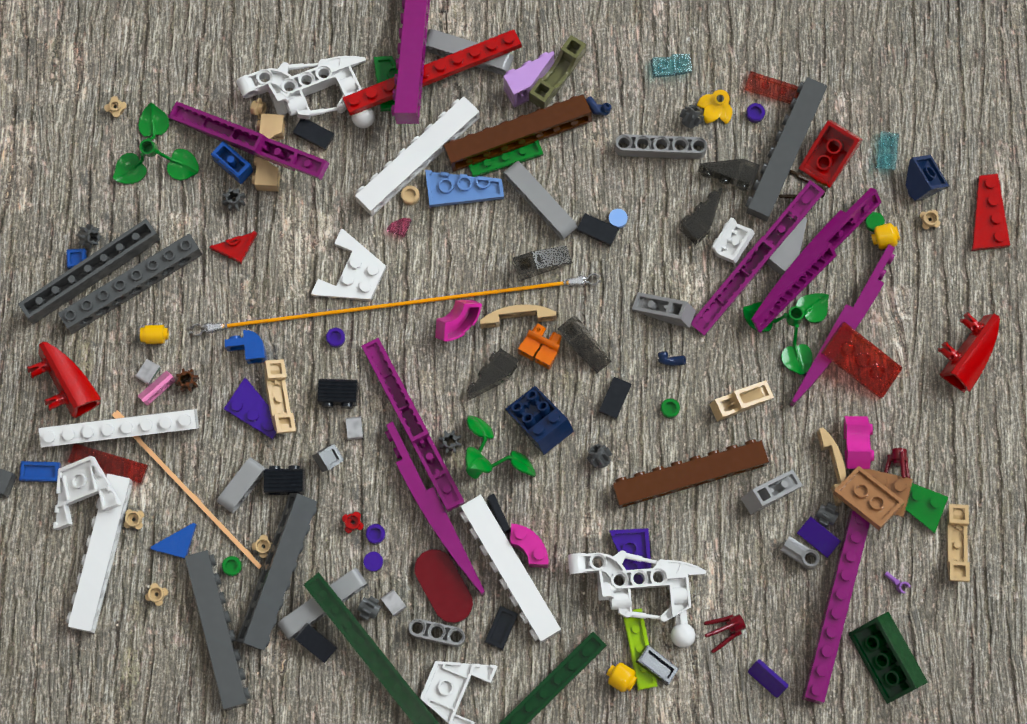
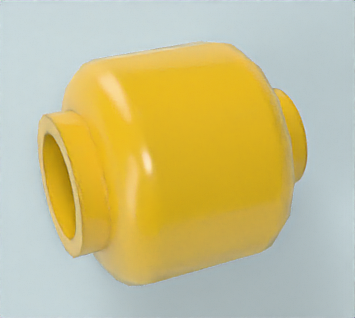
M891 223L876 226L874 229L875 234H871L873 244L878 245L881 250L886 249L888 244L895 247L898 241H900L897 226L894 227Z
M618 663L616 666L612 665L606 674L609 676L608 684L620 692L630 691L637 681L635 670L624 663Z

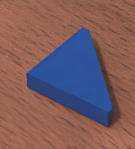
M195 523L190 524L151 546V550L185 559L197 525Z

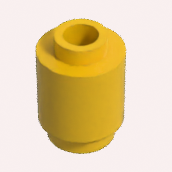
M145 325V327L140 328L141 343L165 344V340L169 339L168 328H165L164 325Z

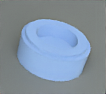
M614 209L610 212V225L619 229L626 225L628 216L624 210Z

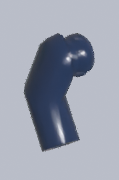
M592 96L586 99L594 115L606 116L612 109L609 103L597 104Z
M666 351L658 353L659 359L657 360L660 364L668 366L686 364V357L684 355L668 357V352Z

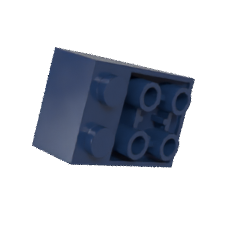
M536 386L505 409L543 455L574 432L565 415Z

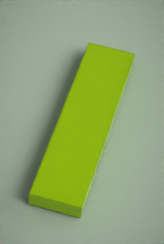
M642 608L632 610L633 612L643 613ZM623 617L633 669L636 672L635 677H637V689L644 690L658 687L656 677L636 663L644 647L649 645L644 619Z

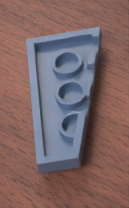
M425 170L429 207L504 199L502 179Z

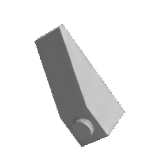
M805 217L768 259L767 265L781 276L800 255L807 223Z
M639 292L632 306V310L687 328H690L696 312L687 301Z
M792 469L752 489L741 500L750 515L803 485Z

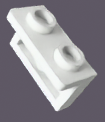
M731 217L724 224L718 238L714 240L712 249L717 257L736 264L755 233L752 229L737 224L736 220Z

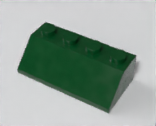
M889 612L848 633L887 704L928 683Z

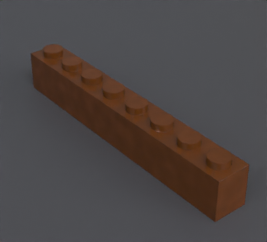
M583 94L573 96L566 101L556 102L552 106L537 109L535 112L527 115H520L516 119L504 121L494 127H487L480 132L468 134L461 139L451 140L444 144L445 155L452 171L455 172L471 164L474 165L485 159H490L535 143L537 140L540 141L592 122V113Z
M756 439L749 440L740 447L732 445L723 452H719V450L711 451L708 453V456L702 458L700 455L694 456L685 463L676 461L671 463V467L664 468L659 466L652 469L653 472L645 474V471L634 474L633 478H618L612 484L618 508L620 509L765 467L769 461L762 440L757 442Z

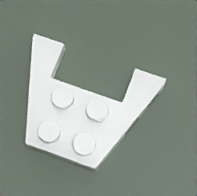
M341 229L334 244L351 252L348 262L336 286L318 279L311 295L313 297L321 296L371 301L385 272L386 265L345 230Z
M88 456L58 469L56 489L58 504L55 505L54 511L57 513L56 522L53 523L54 530H61L73 525L69 505L96 494L100 496L102 510L104 511L121 506L119 498L95 457Z
M435 661L420 699L448 724H474L475 722L456 714L471 676L491 683L498 666Z

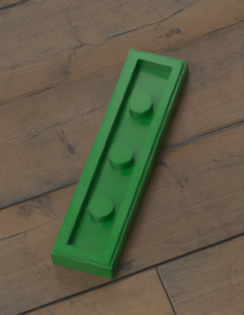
M537 140L535 143L490 159H485L474 165L471 164L468 167L472 177L483 176L508 168L516 161L523 163L543 156V151L539 140Z

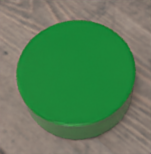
M877 212L871 213L865 220V226L871 232H874L876 226L885 224L884 217Z
M670 398L663 401L660 410L664 417L672 419L679 414L680 405L675 399Z
M229 556L224 559L222 570L228 576H237L242 570V563L237 557Z

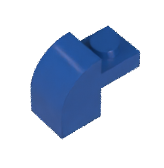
M243 330L242 338L241 336H231L229 339L224 340L225 348L228 352L245 350V360L248 364L263 363L267 360L264 343L260 336L253 331Z

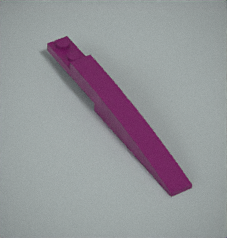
M177 101L168 116L173 121L221 142L224 141L228 145L322 180L330 164L327 160L269 139L261 133Z
M811 180L805 185L766 234L760 238L692 320L691 326L704 336L763 269L776 249L824 195L825 191Z
M870 188L847 212L840 210L790 265L751 319L759 333L837 256L835 249L882 203L876 189Z
M888 244L855 305L851 307L846 304L790 402V406L793 407L822 375L864 318L884 285V282L881 281L886 273L884 267L886 264L890 265L893 261L895 247Z
M379 338L362 345L361 347L447 512L465 504Z
M394 423L386 424L387 431H385L389 442L393 441L396 446L393 450L397 459L401 458V460L396 462V466L416 504L460 570L481 596L485 595L480 580L434 487L426 490Z

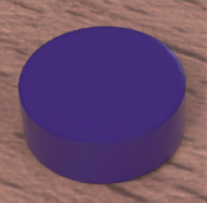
M758 103L749 105L746 111L747 119L753 123L762 121L765 115L764 107Z
M332 328L327 332L326 340L331 347L338 348L345 343V334L340 328Z
M372 524L366 530V538L372 544H380L385 539V530L379 524Z
M369 552L364 557L363 563L368 571L377 572L383 566V558L377 552Z

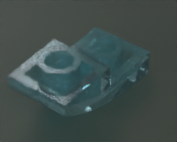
M672 54L671 57H653L651 59L653 77L676 76L692 72L690 54Z
M880 131L876 168L896 169L898 133Z

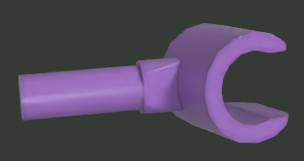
M889 572L884 574L896 585V590L899 593H906L901 589L902 584L907 588H911L908 582H900Z

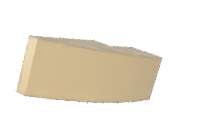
M765 380L717 398L709 405L718 422L773 399L774 396Z

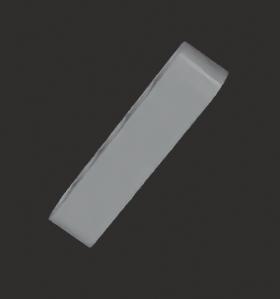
M429 29L427 32L426 51L445 57L478 43ZM507 53L475 67L505 75L509 71L514 57L512 54Z
M623 134L616 139L615 152L623 157L701 159L705 156L708 145L706 140L701 137ZM626 143L628 147L621 148L619 144ZM642 143L645 144L647 148L641 149L637 145ZM658 144H662L666 148L661 150L658 149L656 146ZM682 145L684 149L677 150L675 146ZM701 146L703 150L697 151L694 147Z
M516 161L503 172L506 180L559 238L563 240L578 228L574 220L519 161Z
M354 568L329 586L344 603L364 589L368 583L359 570ZM312 597L281 619L277 624L286 638L291 640L306 623L313 625L327 614Z

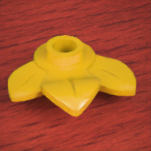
M716 90L713 94L703 95L699 99L697 106L704 109L703 116L706 124L714 122L718 118L725 124L729 123L732 117V108L729 105L730 97L726 91ZM720 95L724 97L722 102L717 101V97Z

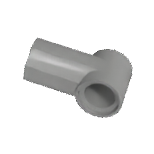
M790 536L780 550L807 570L814 569L820 560L816 550L809 549ZM812 555L815 558V563H807L805 557Z

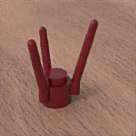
M893 448L891 454L887 455L884 472L888 473L891 462H893L894 466L901 467L902 478H910L907 449Z
M731 614L727 617L704 622V625L725 622L726 624L705 634L706 638L727 629L730 633L733 632V634L712 649V653L721 649L736 636L741 635V630L746 629L740 614L736 616Z

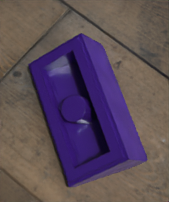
M809 517L797 532L800 537L826 558L830 556L841 542L812 517Z
M760 659L748 670V673L776 698L788 688V684Z

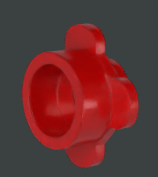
M359 512L349 515L345 514L342 517L347 533L363 529L364 525L361 523V514Z

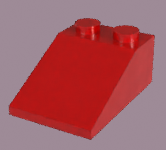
M828 120L798 169L831 188L863 139L834 121Z

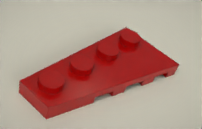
M998 174L980 175L978 177L971 251L1010 246Z

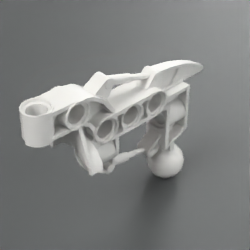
M338 56L321 59L319 63L288 65V63L283 62L278 69H261L260 71L240 77L236 83L243 98H250L269 92L277 114L285 115L289 113L290 116L297 114L298 118L308 120L311 116L332 111L343 113L347 109L343 102V97L362 90L351 67L364 63L366 58ZM315 67L294 76L288 74L289 70ZM326 75L327 78H321L320 76ZM267 79V80H269V81H268V82H262L261 80ZM310 82L309 85H304L303 83ZM335 84L339 86L343 96L337 107L310 111L304 96ZM287 88L293 89L292 91H286ZM369 108L352 115L351 118L357 127L364 129L373 124L375 114Z
M621 550L614 556L603 553H576L568 555L570 575L597 572L598 600H609L611 610H618V614L625 618L659 619L660 622H666L675 617L676 625L671 631L672 642L679 648H687L694 643L696 634L687 620V610L691 608L688 576L706 574V570L682 561L647 559L639 555L626 553L624 550ZM593 558H599L602 561V566L599 568L595 567L592 563ZM624 559H630L656 565L654 568L626 570L622 563ZM635 574L642 576V584L634 582L633 577ZM653 574H661L662 582H655L653 580ZM614 577H622L624 581L623 585H616L614 583ZM667 587V590L670 591L671 604L662 615H650L632 611L631 590Z

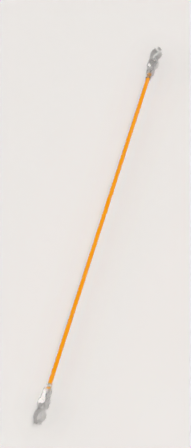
M592 273L588 277L584 275H579L575 278H568L567 280H563L562 282L238 322L231 324L208 322L205 323L204 326H201L200 324H194L191 328L189 327V329H193V327L197 325L201 326L202 328H204V330H202L199 334H194L195 336H200L203 332H205L206 334H212L216 331H223L224 329H228L229 327L545 288L552 286L564 285L569 287H582L585 286L587 283H589L592 286H595L598 284V282L592 284L589 281L586 282V279H588L591 275H595L598 278L601 275L598 276L597 274Z

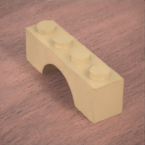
M261 113V120L257 121V131L275 141L284 139L286 123L284 115ZM254 155L253 163L256 166V172L252 173V184L255 185L256 190L279 192L281 175L279 168L272 165L269 161Z

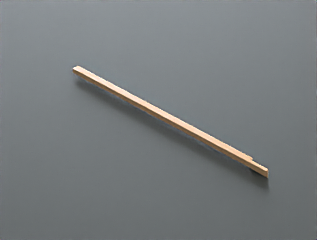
M118 410L112 414L115 419L124 418ZM132 436L252 563L260 569L262 565L253 557L250 551L205 507L201 500L142 441L141 437Z

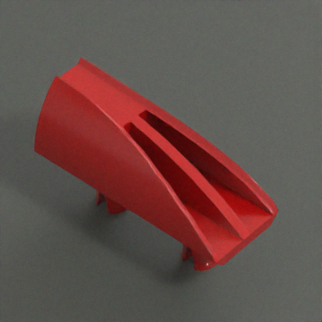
M969 312L963 315L965 318L960 319V322L972 331L958 351L947 342L941 344L943 348L938 349L940 353L950 360L940 373V376L964 393L965 391H971L991 356L1000 323V318L996 314L985 315L978 322Z
M41 342L38 354L42 361L28 366L27 371L28 373L31 372V378L44 372H48L59 394L44 400L45 405H48V410L51 411L65 404L72 418H78L100 404L101 398L78 366L48 342Z

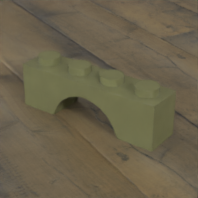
M570 35L560 49L558 57L545 76L539 78L530 90V102L543 109L549 105L585 55V43Z

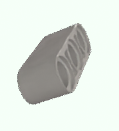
M250 457L220 494L217 503L231 513L237 511L264 476V469L267 468Z
M414 619L409 624V632L416 639L452 647H460L465 642L464 631L458 627L422 619ZM415 624L423 626L421 633L416 634L412 631ZM435 628H439L443 631V634L439 638H434L432 631ZM453 633H460L462 639L459 642H453L451 640Z

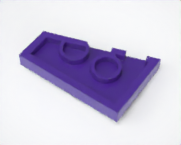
M244 378L224 410L273 440L277 434L272 423L269 405L250 382Z
M648 528L609 530L617 552L624 550L626 553L651 559ZM624 559L622 563L626 570L651 568V563ZM639 574L634 575V582L642 584V576Z

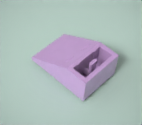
M553 51L550 53L545 52L538 59L527 61L522 67L516 70L511 69L503 76L504 91L514 108L529 101L530 90L538 79L545 76L554 64Z

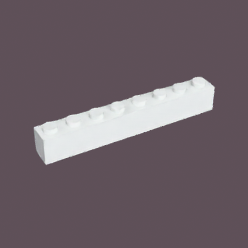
M465 97L455 100L451 108L447 112H442L434 124H429L420 137L416 136L407 149L403 148L397 154L396 159L387 162L379 174H374L366 186L363 185L357 190L355 195L356 201L373 216L444 151V144L451 140H456L480 118L479 110Z
M197 409L42 427L39 428V436L42 448L199 428Z
M107 474V479L119 498L121 506L104 511L102 510L100 497L97 500L96 508L98 512L92 519V535H89L87 538V554H84L81 564L83 569L82 573L78 574L76 582L78 589L72 596L71 603L73 608L72 612L69 611L66 620L69 628L94 634L133 486V481L130 478Z
M481 494L461 506L462 512L459 513L465 523L469 522L472 527L469 531L475 540L478 538L482 545L479 548L484 556L488 555L492 562L489 565L494 573L498 572L501 576L499 581L504 590L508 589L511 596L509 598L514 607L518 606L521 613L519 615L524 624L529 623L531 627L529 632L534 641L539 640L541 644L561 632V628Z

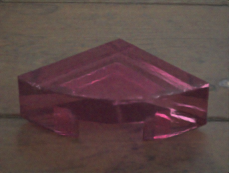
M410 218L396 220L388 226L387 231L405 238L412 220Z

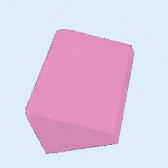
M165 371L142 391L138 397L146 406L149 405L175 382L174 377L168 371Z

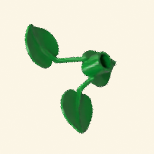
M149 103L140 116L138 126L143 136L152 137L140 143L141 160L134 153H126L119 158L113 179L123 184H134L141 181L147 173V168L142 164L145 156L153 157L156 154L170 161L167 165V171L176 180H186L198 174L199 164L194 155L188 150L176 149L172 154V158L158 150L157 145L152 140L156 138V135H163L169 128V118L155 104Z
M814 293L801 297L797 301L796 306L791 307L788 313H784L781 317L774 319L762 331H770L773 323H777L786 318L789 325L794 326L793 346H788L783 350L781 361L787 369L799 375H804L808 372L813 359L812 352L807 345H796L799 324L803 317L810 323H819L825 319L828 312V294ZM763 302L743 307L744 318L754 330L756 328L751 319Z
M471 415L467 416L466 422L469 429L475 435L482 437L483 440L479 449L474 447L466 449V472L470 477L478 479L483 472L490 473L493 467L506 460H510L512 466L518 471L532 477L536 476L530 460L517 451H512L510 455L491 464L481 452L487 439L492 440L494 438L493 431L482 419Z

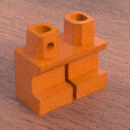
M537 323L532 331H528L524 341L520 344L518 354L531 361L535 358V363L550 370L560 350L562 336L553 332L549 339L543 337L546 328Z

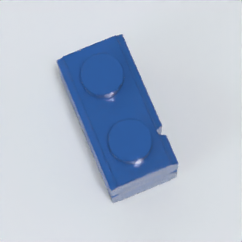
M224 141L211 153L213 161L240 184L253 172L251 164Z

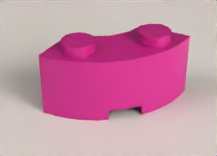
M455 300L454 307L450 313L436 319L435 337L442 341H452L465 335V332L477 322L482 303L474 300Z
M844 416V440H846L844 456L847 469H856L858 466L862 469H870V463L874 461V450H871L870 446L873 424L869 423L868 416Z
M511 524V546L518 548L525 554L529 567L548 568L547 550L539 536L527 527Z

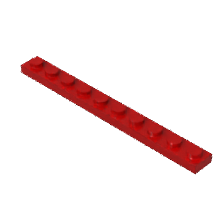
M513 29L425 64L422 87L522 48L515 30ZM394 77L343 97V102L349 115L352 116L392 100L393 89L397 87Z

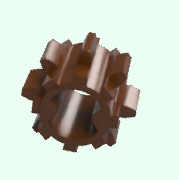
M183 368L181 374H176L178 380L175 382V385L181 387V392L189 390L192 393V389L198 387L196 382L199 377L194 375L193 369L187 372ZM189 377L191 378L190 382L183 384L184 379L188 380Z

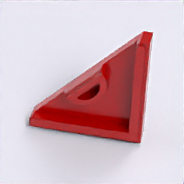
M253 231L252 233L211 245L210 250L242 264L257 236V232Z

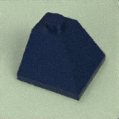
M931 155L912 157L910 159L905 186L908 189L909 196L914 201L924 200L949 187Z

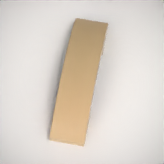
M513 305L486 315L480 320L481 329L500 327L499 319L537 315V322L555 321L557 315L556 311L538 305Z
M284 359L266 360L264 362L266 392L276 434L296 432L294 415L290 411L285 382L287 375Z
M819 428L817 436L821 451L829 449L838 483L831 487L833 494L834 490L846 479L845 464L832 436L824 428ZM833 495L835 505L840 506L842 501Z
M948 505L946 547L949 581L970 582L967 536L969 505Z

